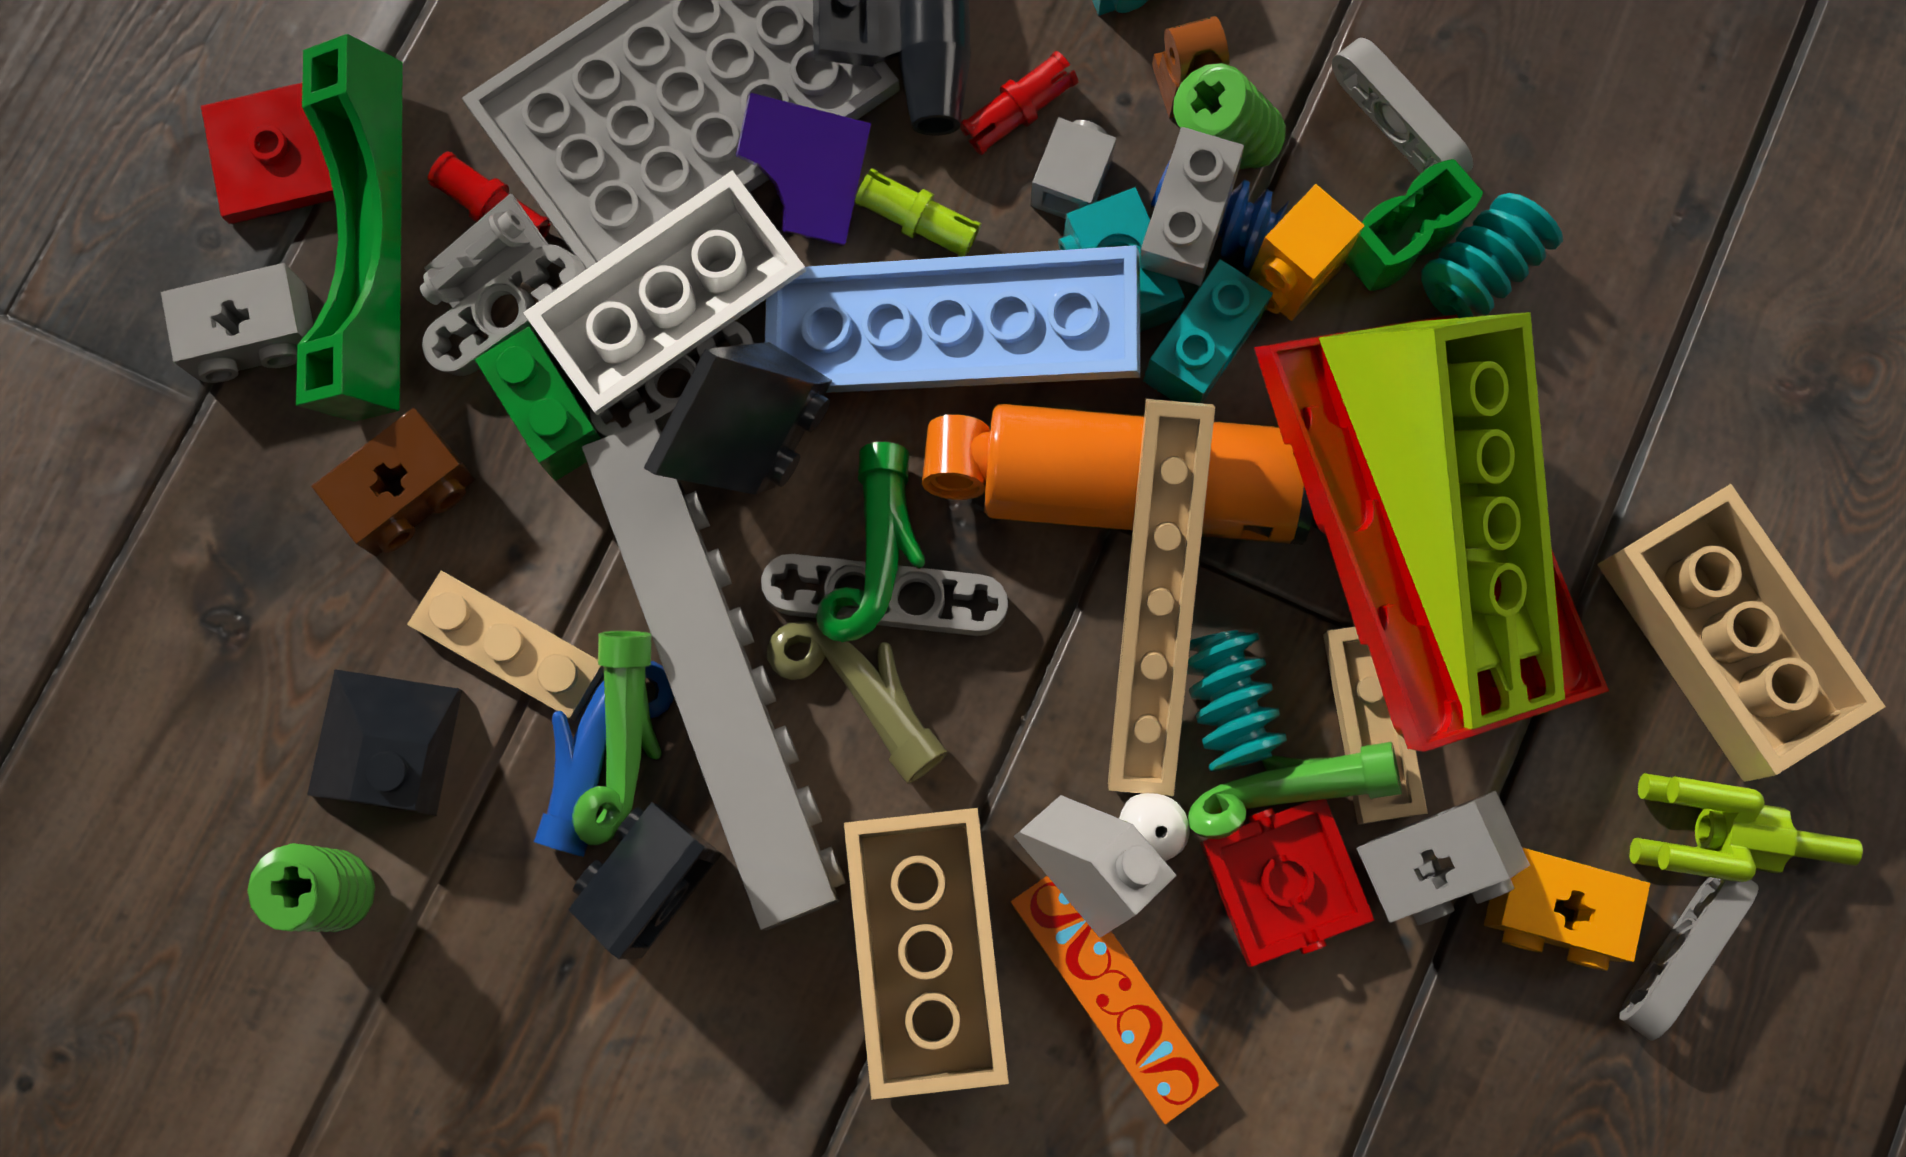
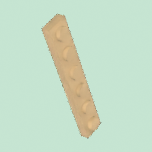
M1146 399L1108 775L1109 791L1174 796L1215 406L1213 404Z

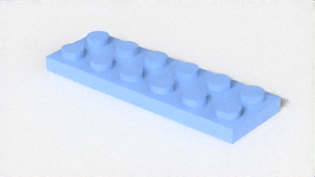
M1137 245L805 267V273L766 299L765 342L772 343L833 380L826 393L1140 377V253Z

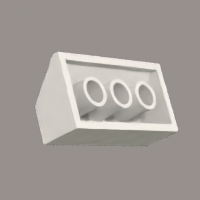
M732 170L523 313L596 415H599L805 273L806 268Z

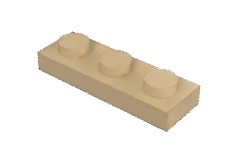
M442 570L407 624L554 710L562 711L568 718L574 721L604 673V666L598 665V659Z
M1355 627L1327 631L1323 634L1345 755L1360 753L1361 746L1392 742L1401 782L1402 794L1374 799H1370L1369 794L1353 796L1358 825L1428 814L1416 750L1407 749L1404 738L1398 735L1393 727L1368 645L1360 644Z

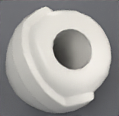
M1141 793L1131 797L1126 802L1119 819L1132 823L1164 861L1175 857L1184 849L1190 835L1189 820L1185 811L1176 801L1160 794Z

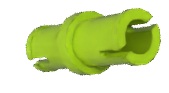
M871 168L869 173L866 174L855 198L856 205L863 206L903 226V234L911 238L918 234L958 254V257L966 256L969 253L981 227L980 222L973 221L933 201L935 194L925 189L918 193L878 173V170Z

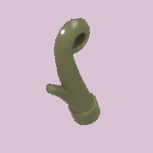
M810 620L789 622L780 627L771 636L767 646V660L772 669L781 677L790 680L803 679L814 673L826 657L870 720L891 754L889 758L890 763L907 784L913 783L924 776L945 758L948 751L929 728H924L909 703L901 685L892 647L889 643L882 642L877 649V671L851 643L834 641L823 635L817 622ZM801 642L811 645L808 655L803 660L793 661L786 656L787 649L793 644Z

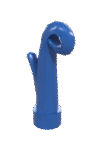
M651 661V665L645 667V677L654 684L656 689L654 699L648 703L650 718H655L668 710L674 700V695L663 666L655 661ZM604 680L596 689L587 706L574 739L566 714L562 711L553 713L552 725L555 740L553 789L547 814L543 813L534 842L582 857L585 856L588 844L577 835L573 827L572 813L578 798L587 790L598 786L606 755Z

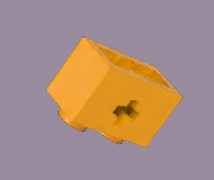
M1317 184L1265 236L1248 275L1250 279L1273 293L1266 309L1272 313L1281 312L1290 321H1293L1340 271L1365 226Z
M1522 847L1530 866L1510 878L1515 889L1489 900L1484 926L1504 931L1502 943L1517 948L1542 953L1544 943L1569 949L1567 961L1597 970L1608 971L1610 961L1634 962L1650 883ZM1563 900L1566 908L1575 911L1573 921L1565 922V916L1554 912L1556 901Z

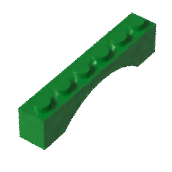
M344 34L303 50L302 108L317 136L329 170L336 203L338 246L335 273L327 301L313 327L297 344L296 406L356 422L400 411L403 62L349 34Z

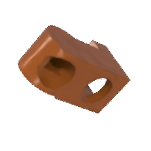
M1216 16L1165 30V51L1154 54L1152 68L1169 118L1175 117L1173 114L1174 97L1180 84L1191 72L1209 64L1223 63L1229 65L1230 63L1225 33L1221 22Z

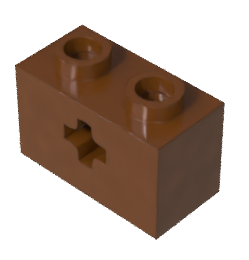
M413 407L311 487L353 541L376 557L382 552L389 553L406 544L415 534L414 527L433 512L442 513L455 506L466 493L465 487L476 479L432 424ZM401 479V485L405 490L396 496V490L392 485Z

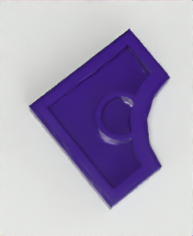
M750 93L747 99L736 157L757 166L775 185L783 206V232L841 246L846 244L871 123Z

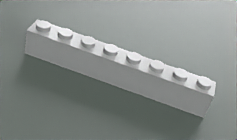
M653 419L584 445L582 449L760 930H770L840 902L835 887L846 882L832 846L820 850L812 828L813 825L822 822L820 812L810 787L805 786L797 789L789 765L798 762L799 758L786 725L776 729L773 726L766 705L776 702V697L763 665L754 669L751 668L744 646L753 643L754 640L741 607L729 610L722 587L730 585L732 582L719 549L708 552L700 530L709 527L710 524L697 491L686 494L681 480L654 475L644 469L662 433Z

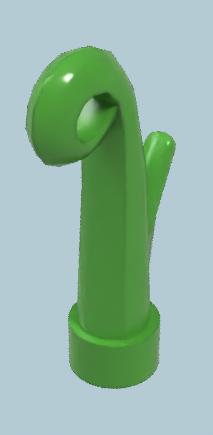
M607 631L598 634V665L604 666L606 787L597 786L587 790L578 798L572 813L573 827L579 838L588 845H599L612 840L619 826L631 813L641 761V746L646 756L651 759L657 760L662 755L652 726L646 691L645 667L651 665V633ZM602 805L603 811L596 820V813Z
M1385 742L1361 746L1360 753L1333 758L1300 759L1272 755L1271 758L1262 760L1263 766L1267 771L1220 784L1203 793L1190 807L1188 815L1189 828L1201 837L1221 839L1238 831L1245 820L1246 809L1365 794H1369L1370 799L1402 794L1401 782L1393 743Z

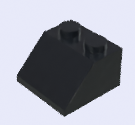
M653 802L645 811L637 807L626 817L614 835V839L620 844L604 864L599 860L594 861L583 872L572 890L578 895V898L568 910L617 959L643 958L722 855L719 850L670 812Z

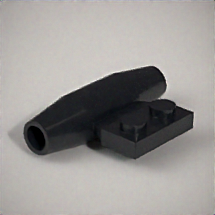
M813 0L814 60L873 67L874 64L898 56L913 130L923 135L941 136L951 134L960 128L971 59L969 0Z

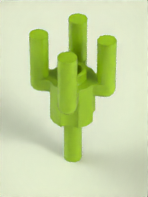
M1647 773L1640 777L1638 795L1641 799L1702 808V812L1699 814L1695 826L1697 847L1634 838L1630 845L1629 855L1633 864L1659 867L1661 870L1747 882L1754 877L1756 870L1770 873L1783 872L1787 861L1793 856L1853 866L1861 861L1863 848L1859 840L1796 830L1791 820L1790 811L1781 807L1764 805L1765 801L1762 794L1755 789Z

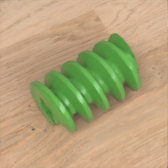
M1223 63L1209 64L1191 72L1180 84L1174 97L1173 114L1180 128L1182 126L1244 145L1239 169H1256L1269 166L1280 154L1285 142L1286 125L1282 115L1240 70Z
M292 843L277 847L260 859L251 873L247 891L252 910L260 921L273 929L298 932H340L353 928L366 917L373 904L375 884L372 872L365 862L349 851Z

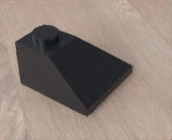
M335 669L307 795L437 816L462 690Z

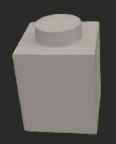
M1058 117L1032 182L1030 206L1066 219V213L1097 202L1112 164L1116 137L1107 135L1102 127L1086 120L1071 122Z

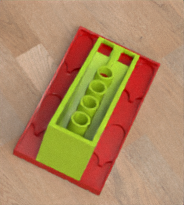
M1531 312L1458 318L1457 314L1436 316L1254 347L1283 442L1292 446L1316 525L1327 536L1360 644L1368 645L1393 727L1397 734L1404 738L1407 749L1426 752L1609 691L1551 547Z

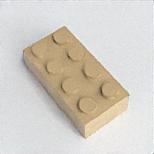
M1729 484L1597 564L1743 782L1775 776L1886 707L1732 484Z
M978 808L844 823L871 1100L1009 1084Z

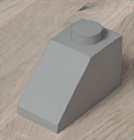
M1062 795L1055 799L1014 836L1100 938L1136 916L1177 876L1132 823Z

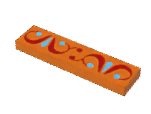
M1048 876L1010 901L1164 1124L1170 1122L1219 1086L1112 931L1100 938Z

